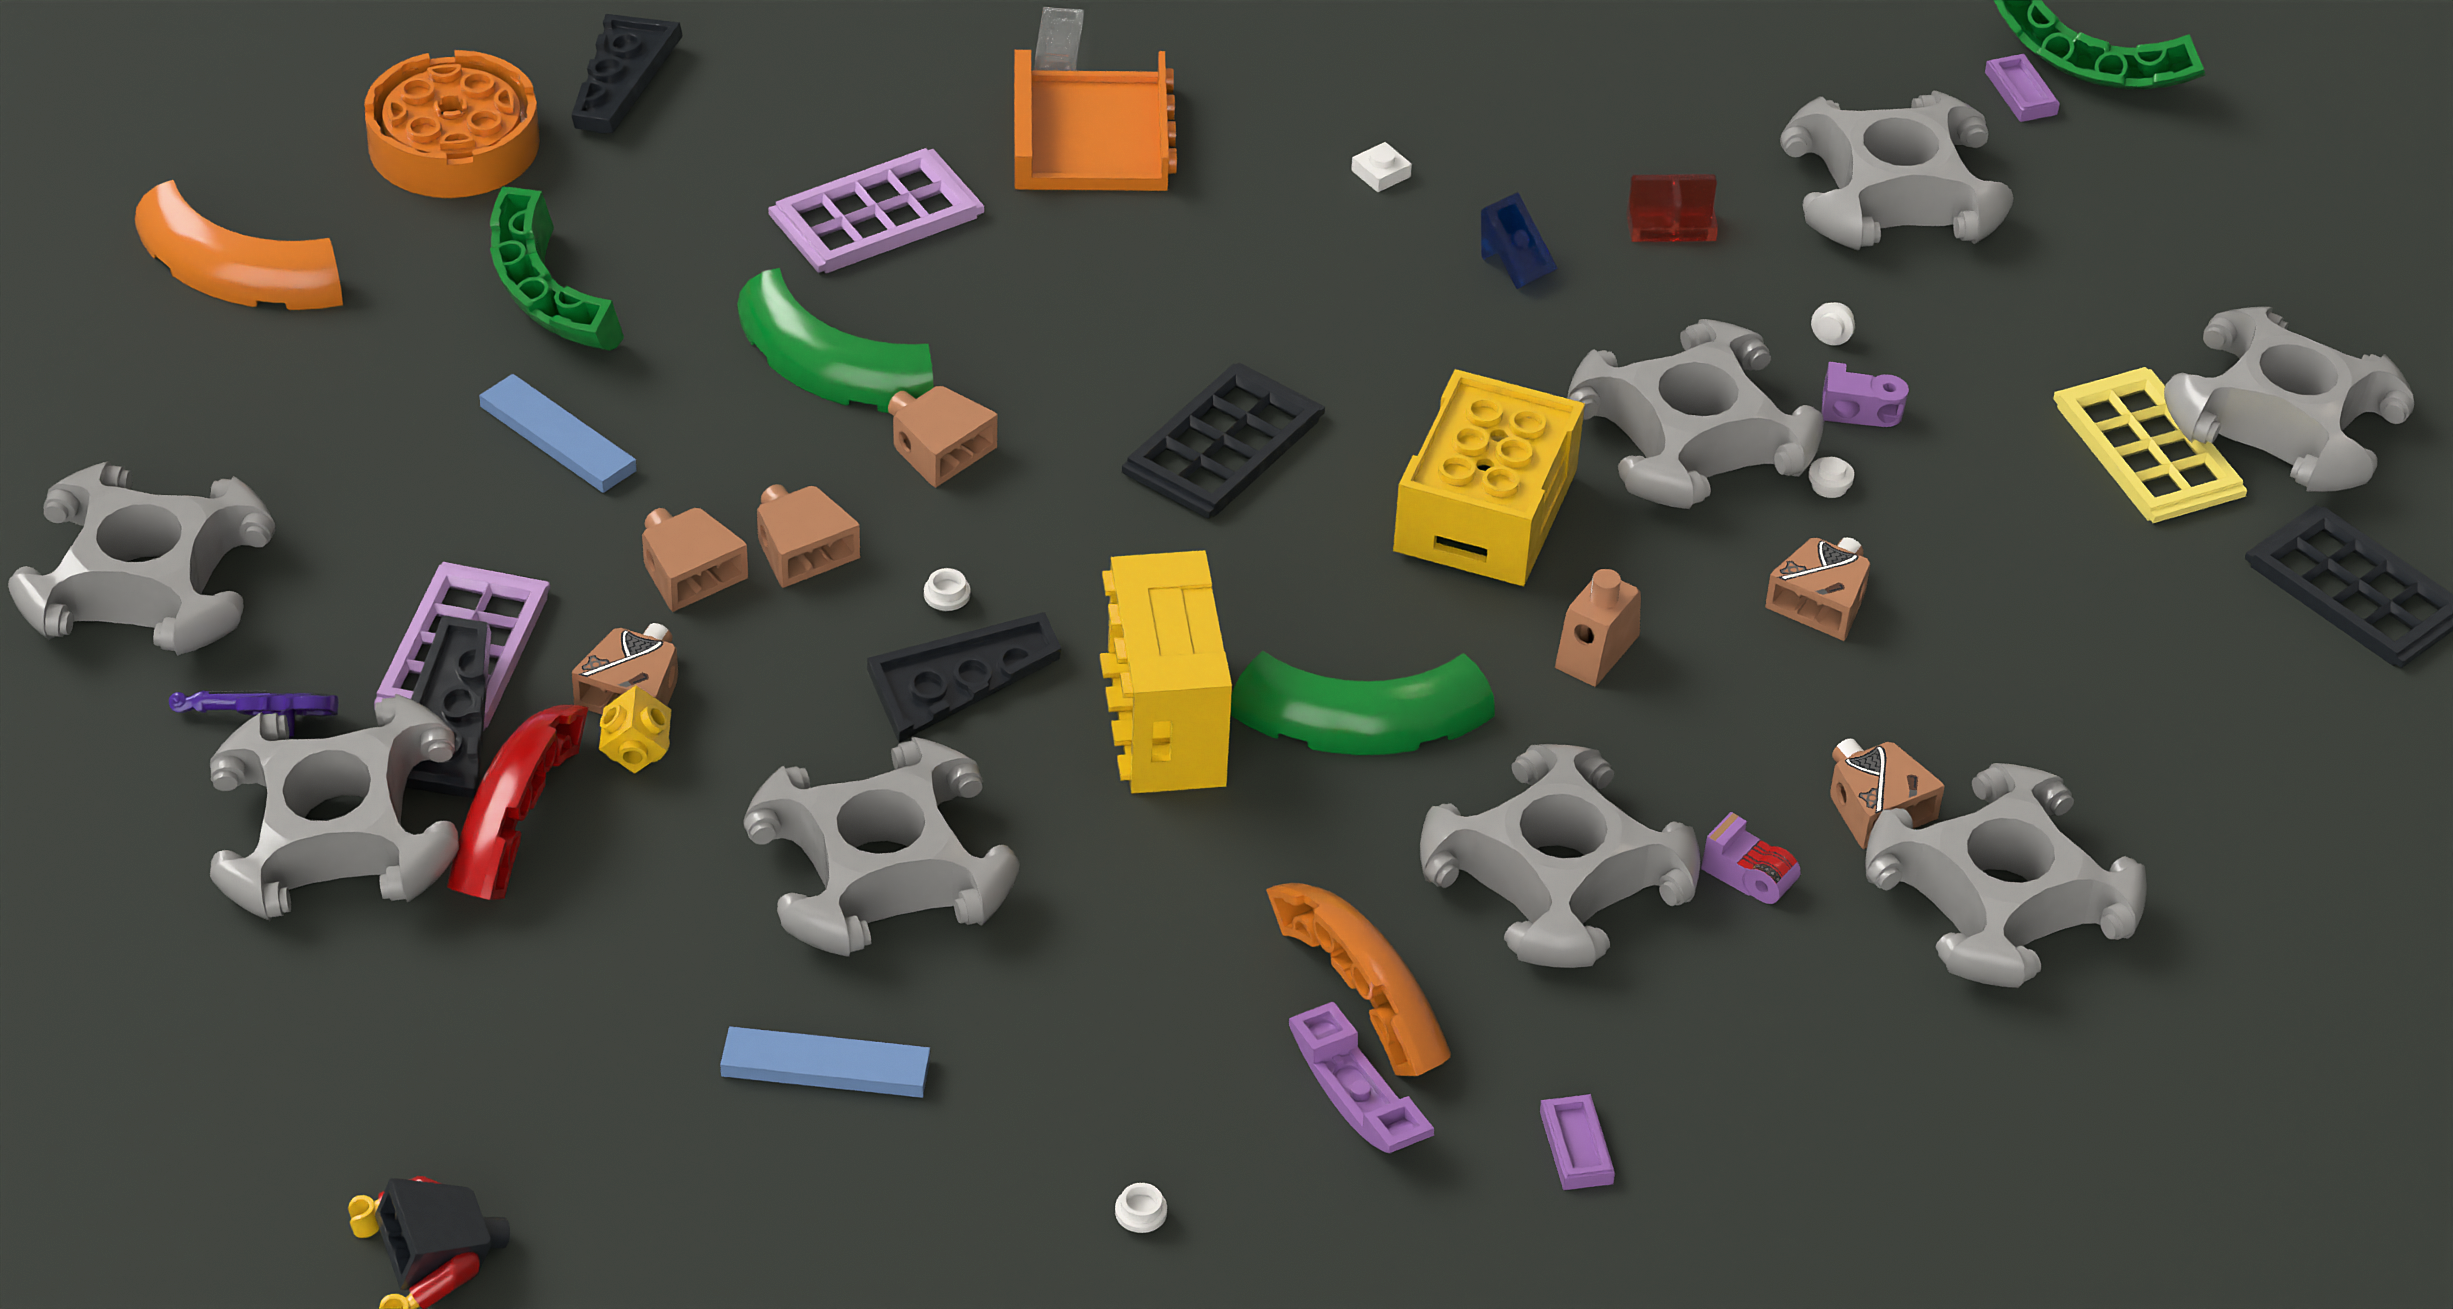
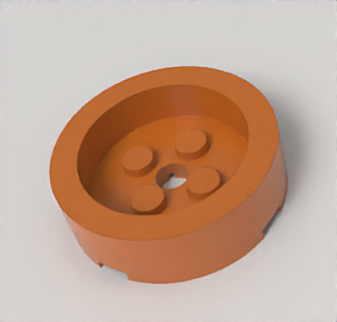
M454 50L455 57L430 59L429 53L404 60L389 68L372 84L364 104L368 149L374 167L385 179L399 188L419 195L438 198L475 196L496 190L518 178L534 161L540 142L534 87L520 69L501 58L465 50Z

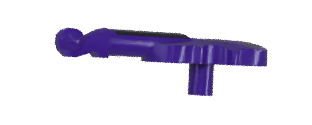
M203 690L189 697L181 692L173 693L169 697L170 708L177 713H185L196 709L200 713H207V710H236L237 713L256 716L260 712L263 715L278 713L279 716L286 715L289 738L294 737L295 715L335 716L338 715L339 699L336 695L323 693L278 694L268 691Z

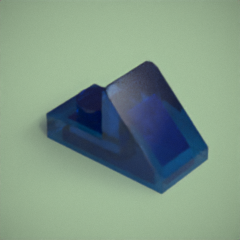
M1518 192L1481 210V256L1485 260L1498 253L1516 289L1558 269Z

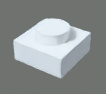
M1384 142L1352 157L1351 170L1375 191L1380 192L1410 178L1412 164Z

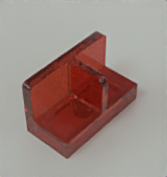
M1714 174L1633 175L1631 177L1627 207L1631 242L1716 241L1718 232L1714 210L1717 186L1716 176Z

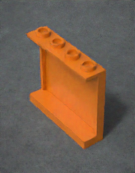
M1015 50V189L1168 191V174H1176L1177 149L1169 148L1175 147L1176 122L1168 121L1174 120L1175 96L1167 94L1173 93L1174 70L1165 66V51H1159L1158 72L1031 70V50Z

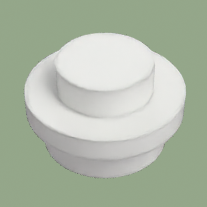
M1837 302L1825 303L1814 312L1811 326L1814 334L1822 342L1829 345H1841L1853 335L1855 321L1852 311L1846 305Z
M1824 457L1811 464L1809 480L1817 494L1823 497L1836 498L1845 494L1847 489L1853 484L1854 470L1847 462L1840 458Z
M950 568L939 569L933 572L926 582L924 598L935 609L942 611L956 610L966 605L969 601L970 585L961 572Z
M1135 1183L1128 1186L1118 1197L1115 1204V1216L1124 1228L1133 1232L1146 1233L1156 1230L1165 1222L1167 1203L1155 1186L1147 1183Z

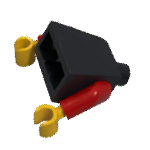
M416 1176L409 1180L390 1178L385 1191L378 1194L377 1200L373 1201L369 1196L360 1195L354 1197L348 1206L351 1216L350 1225L356 1237L367 1238L374 1235L380 1229L400 1290H409L411 1293L406 1297L400 1294L387 1295L381 1300L379 1309H417L418 1307L427 1309L462 1284L476 1277L489 1249L506 1248L510 1238V1226L507 1218L483 1217L474 1191L468 1187L441 1184L425 1176Z

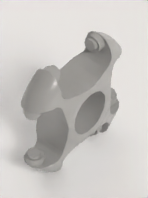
M1932 91L1931 95H1920L1918 98H1914L1911 108L1868 111L1840 110L1838 103H1834L1833 100H1825L1819 96L1802 107L1792 117L1781 134L1780 142L1786 154L1791 157H1800L1805 153L1812 152L1821 156L1839 189L1826 193L1812 192L1806 195L1803 200L1806 223L1830 240L1857 251L1860 250V247L1873 246L1874 243H1879L1881 237L1880 228L1901 225L1946 226L1953 224L1956 238H1960L1962 241H1972L1975 244L1997 229L2013 205L2014 197L2011 189L2002 182L1983 181L1973 176L1961 161L1954 146L1965 145L1978 148L1987 142L1988 129L1984 115L1968 104L1939 91Z
M2248 307L2217 313L2205 328L2203 340L2208 347L2235 354L2240 360L2223 375L2215 378L2179 373L2172 376L2166 383L2164 399L2168 411L2185 437L2191 443L2197 440L2206 444L2207 442L2213 443L2219 433L2234 441L2262 449L2293 465L2290 477L2295 478L2296 483L2306 486L2307 492L2339 491L2366 484L2372 478L2377 468V457L2372 451L2364 449L2356 441L2348 438L2342 430L2364 412H2375L2393 424L2402 423L2408 418L2414 408L2413 394L2406 378L2396 364L2386 354L2382 357L2374 354L2370 356L2364 354L2362 359H2359L2288 331V322L2283 321V317L2272 313V307Z
M1700 319L1697 324L1688 326L1680 334L1682 346L1686 351L1674 356L1641 361L1624 367H1618L1616 357L1611 351L1602 350L1597 352L1595 349L1591 350L1582 360L1572 378L1567 399L1585 403L1583 420L1590 419L1593 416H1601L1613 421L1632 439L1646 457L1632 455L1625 457L1619 463V476L1625 483L1627 491L1643 499L1671 507L1690 509L1693 504L1702 502L1705 497L1710 496L1711 489L1707 477L1746 466L1775 464L1777 471L1781 475L1800 477L1817 453L1823 434L1824 419L1820 411L1814 407L1803 405L1797 408L1793 415L1784 414L1745 375L1743 371L1746 369L1761 370L1770 363L1769 349L1764 344L1761 335L1730 323ZM1686 413L1696 414V415H1703V416L1688 415V414H1686Z
M107 461L80 470L48 489L43 507L44 516L53 523L70 521L84 527L54 572L42 576L34 568L25 566L16 570L8 583L10 595L18 610L33 628L45 638L50 640L54 636L63 637L64 635H69L75 621L133 624L155 628L153 636L154 645L160 646L162 650L175 651L178 656L209 645L238 627L244 609L243 598L238 593L225 591L214 596L201 594L214 568L224 554L240 545L263 547L271 540L275 532V523L266 505L247 484L234 476L232 479L214 481L211 487L210 498L153 495L131 490L132 472L125 470L122 466H113ZM140 557H159L145 562H127Z
M395 694V697L384 698L382 702L375 703L376 719L379 727L363 729L326 739H289L286 715L279 716L278 713L263 715L260 712L233 732L210 760L211 781L216 789L231 791L242 783H258L266 786L268 793L257 848L246 858L229 850L215 853L211 860L210 877L213 883L236 904L254 915L271 921L272 917L284 916L286 912H291L289 889L346 877L380 875V889L383 899L390 898L391 901L406 899L407 902H410L423 893L445 872L459 850L458 831L455 825L449 821L435 822L424 833L416 835L405 832L400 823L403 794L410 771L413 766L424 760L431 759L435 762H445L451 759L455 751L453 731L428 708L399 694ZM341 795L364 798L357 808L345 816L329 821H310L305 819L309 811L324 800Z
M912 737L911 741L899 743L897 747L891 749L895 770L866 780L827 784L810 788L809 777L805 768L799 769L795 766L785 769L784 766H781L774 772L753 797L744 817V828L749 838L759 845L780 838L794 841L812 861L826 888L820 895L813 897L797 893H788L780 897L777 903V912L785 931L815 948L849 957L850 952L863 950L864 946L871 944L867 923L930 908L954 906L956 918L960 924L966 923L970 925L978 923L982 926L1002 905L1015 883L1020 866L1018 858L1015 856L1014 851L1006 845L993 847L984 858L971 856L962 847L937 807L941 802L951 800L957 796L972 798L982 791L983 780L976 761L945 745ZM876 841H890L906 846V848L894 853L882 854L861 851L855 847Z
M1564 744L1530 745L1526 752L1518 756L1515 762L1512 763V771L1516 779L1521 783L1533 785L1525 792L1496 808L1468 817L1461 816L1458 809L1450 803L1432 806L1423 824L1420 841V861L1425 881L1433 882L1436 886L1446 888L1456 880L1459 870H1463L1513 903L1529 921L1512 924L1506 931L1504 940L1507 942L1508 947L1517 954L1518 960L1535 965L1564 968L1593 966L1597 959L1605 955L1606 950L1610 947V941L1606 933L1600 928L1588 925L1584 927L1583 923L1592 915L1652 885L1660 886V895L1668 905H1681L1692 900L1699 880L1700 852L1693 827L1673 821L1662 832L1647 828L1629 817L1596 790V788H1605L1611 782L1614 771L1611 769V765L1601 757L1599 750ZM1559 845L1575 849L1584 854V856L1558 858L1545 855L1536 848Z
M1993 763L1989 769L1979 772L1972 780V787L1976 796L1991 803L1979 811L1943 821L1924 829L1914 830L1912 829V818L1908 811L1903 808L1885 809L1881 812L1871 830L1865 859L1868 882L1875 884L1883 890H1889L1901 881L1914 886L1928 897L1961 932L1957 934L1948 933L1937 942L1936 950L1938 951V956L1946 964L1949 973L1968 980L1995 986L2019 988L2025 981L2034 978L2036 973L2041 970V963L2037 954L2033 950L2023 947L2024 945L2065 928L2092 923L2101 925L2103 933L2109 939H2128L2134 934L2143 914L2147 896L2145 866L2141 863L2138 864L2132 858L2124 856L2113 863L2110 872L2106 871L2061 833L2049 816H2060L2068 812L2074 804V799L2072 798V793L2063 784L2061 777L2042 770L2014 764ZM1983 870H2007L2023 876L2028 881L2023 883L2005 882L1988 876Z

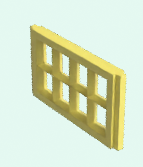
M2146 367L2054 393L2053 399L2058 404L2057 408L2147 521L2151 520L2152 523H2156L2246 497L2247 489L2243 485V480L2212 443L2207 442L2204 444L2197 440L2191 443L2176 425L2164 399L2165 386L2151 369L2148 370ZM2145 392L2156 405L2131 413L2119 398ZM2109 402L2119 414L2118 417L2094 423L2084 411V408ZM2165 416L2175 429L2172 432L2150 437L2139 423ZM2128 426L2140 440L2114 448L2103 433ZM2184 440L2196 454L2170 462L2159 447ZM2149 451L2159 466L2134 473L2123 459V457ZM2205 465L2216 479L2215 481L2191 487L2179 472ZM2168 475L2180 489V491L2154 498L2143 482Z

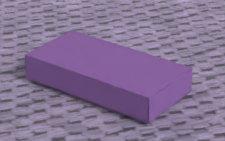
M2025 54L1987 61L1986 75L2020 122L2058 115L2060 103Z
M1591 1094L1541 1100L1540 1114L1563 1190L1613 1184L1615 1171Z

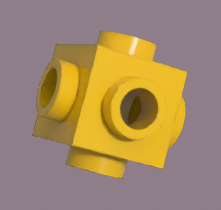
M635 685L603 708V715L600 721L599 750L634 774L649 763L657 762L665 755L669 748L671 709Z

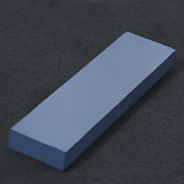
M514 374L479 395L480 407L602 493L637 471L635 458Z
M729 1026L720 1064L721 1076L923 1098L930 1063V1047Z

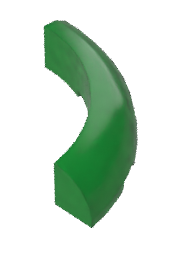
M1994 0L2002 18L2026 47L2046 63L2082 81L2120 89H2152L2182 84L2206 76L2189 34L2160 43L2137 45L2136 48L2113 46L2107 41L2093 38L2081 32L2077 33L2059 21L2058 17L2042 0Z
M502 186L490 220L492 230V247H490V252L496 272L505 289L526 315L548 331L593 348L608 351L617 348L624 335L612 300L593 297L569 286L563 288L552 279L548 269L545 267L546 249L554 230V225L542 191Z
M780 268L763 271L750 279L740 291L737 311L742 329L751 345L755 344L767 357V363L773 370L801 389L845 406L849 405L852 400L877 405L879 412L889 413V402L899 391H906L917 399L934 388L929 343L894 344L873 341L842 332L827 325L810 314L795 300L783 280Z
M1262 651L1248 664L1239 676L1231 694L1230 715L1248 727L1272 738H1278L1280 733L1291 738L1307 741L1308 747L1312 750L1351 755H1384L1415 751L1419 748L1421 742L1438 739L1443 736H1447L1448 740L1458 738L1495 717L1494 694L1487 678L1477 664L1464 653L1448 663L1421 674L1384 681H1352L1312 674L1292 667Z

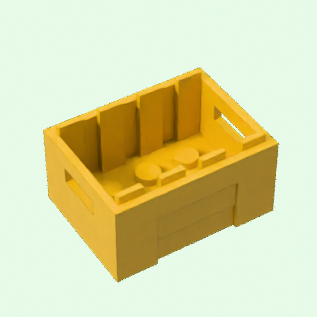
M1455 369L1441 397L1440 411L1418 456H1412L1399 483L1393 551L1524 587L1577 471L1585 403ZM1481 465L1490 466L1486 471L1480 470L1477 467ZM1437 536L1487 549V556L1436 543Z
M1206 550L1111 557V569L1109 571H1102L1105 595L1110 596L1108 604V653L1100 654V663L1103 678H1111L1112 687H1106L1105 690L1109 712H1117L1118 720L1111 721L1114 745L1123 746L1124 755H1117L1120 780H1129L1131 794L1226 787L1232 683L1213 596Z

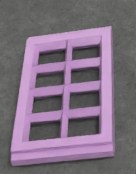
M926 148L776 201V205L768 208L771 218L818 273L835 271L977 219L978 214L984 213V205L934 149L927 150ZM922 170L933 182L932 184L908 191L899 178ZM890 182L900 194L876 203L866 190ZM942 193L953 205L938 212L928 214L918 201ZM857 194L868 206L843 215L833 202ZM910 205L920 218L896 226L885 213ZM825 206L835 218L810 227L800 214ZM877 217L888 230L863 238L852 225ZM844 229L855 241L830 251L819 237Z
M442 562L377 691L374 710L375 703L382 702L384 698L395 697V694L411 699L414 691L400 688L408 672L421 674L425 662L414 659L422 644L432 645L436 633L428 632L435 616H450L488 622V625L492 627L512 630L505 646L490 644L489 657L499 659L492 674H488L484 730L488 728L545 605L547 594L550 590V582ZM449 588L482 594L475 610L441 603ZM491 596L525 602L518 618L487 613L484 610Z

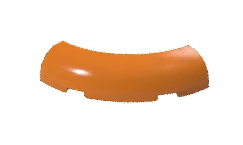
M174 180L155 186L143 196L136 207V229L149 254L154 259L158 257L170 268L173 277L193 289L221 300L250 307H256L259 301L285 303L286 308L289 310L343 306L339 274L330 238L305 241H277L246 236L227 230L212 223L192 209L179 193Z
M1291 882L1266 889L1282 935L1297 938L1312 947L1321 945L1326 952L1330 953L1332 966L1342 976L1348 986L1352 989L1356 988L1364 999L1370 1000L1374 1009L1369 1010L1370 1020L1383 1044L1395 1075L1419 1076L1441 1065L1450 1058L1451 1052L1441 1027L1413 974L1391 943L1364 915L1343 898L1319 887Z

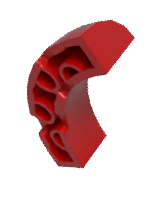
M557 705L538 712L522 723L503 744L486 771L471 804L458 842L459 850L452 863L447 883L448 888L488 900L505 899L511 871L521 842V832L515 830L518 821H523L526 818L529 810L535 807L545 787L546 773L550 771L552 766H560L567 758L579 754L589 707Z

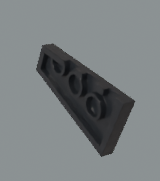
M605 14L603 20L604 32L598 35L595 44L597 50L595 58L590 59L587 67L588 79L581 85L572 112L575 129L589 130L597 133H613L683 37L680 22Z
M1042 612L869 657L867 660V670L898 742H901L1059 660L1061 646L1046 613Z
M442 616L411 699L435 713L453 731L455 751L448 761L435 762L429 759L413 766L407 777L406 788L474 798L477 793L480 779L491 631L488 622Z

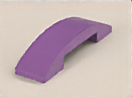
M1334 1002L1289 1018V1026L1294 1038L1319 1084L1342 1116L1365 1140L1381 1151L1391 1153L1434 1136L1433 1126L1410 1097L1407 1096L1399 1099L1358 1048V1032Z

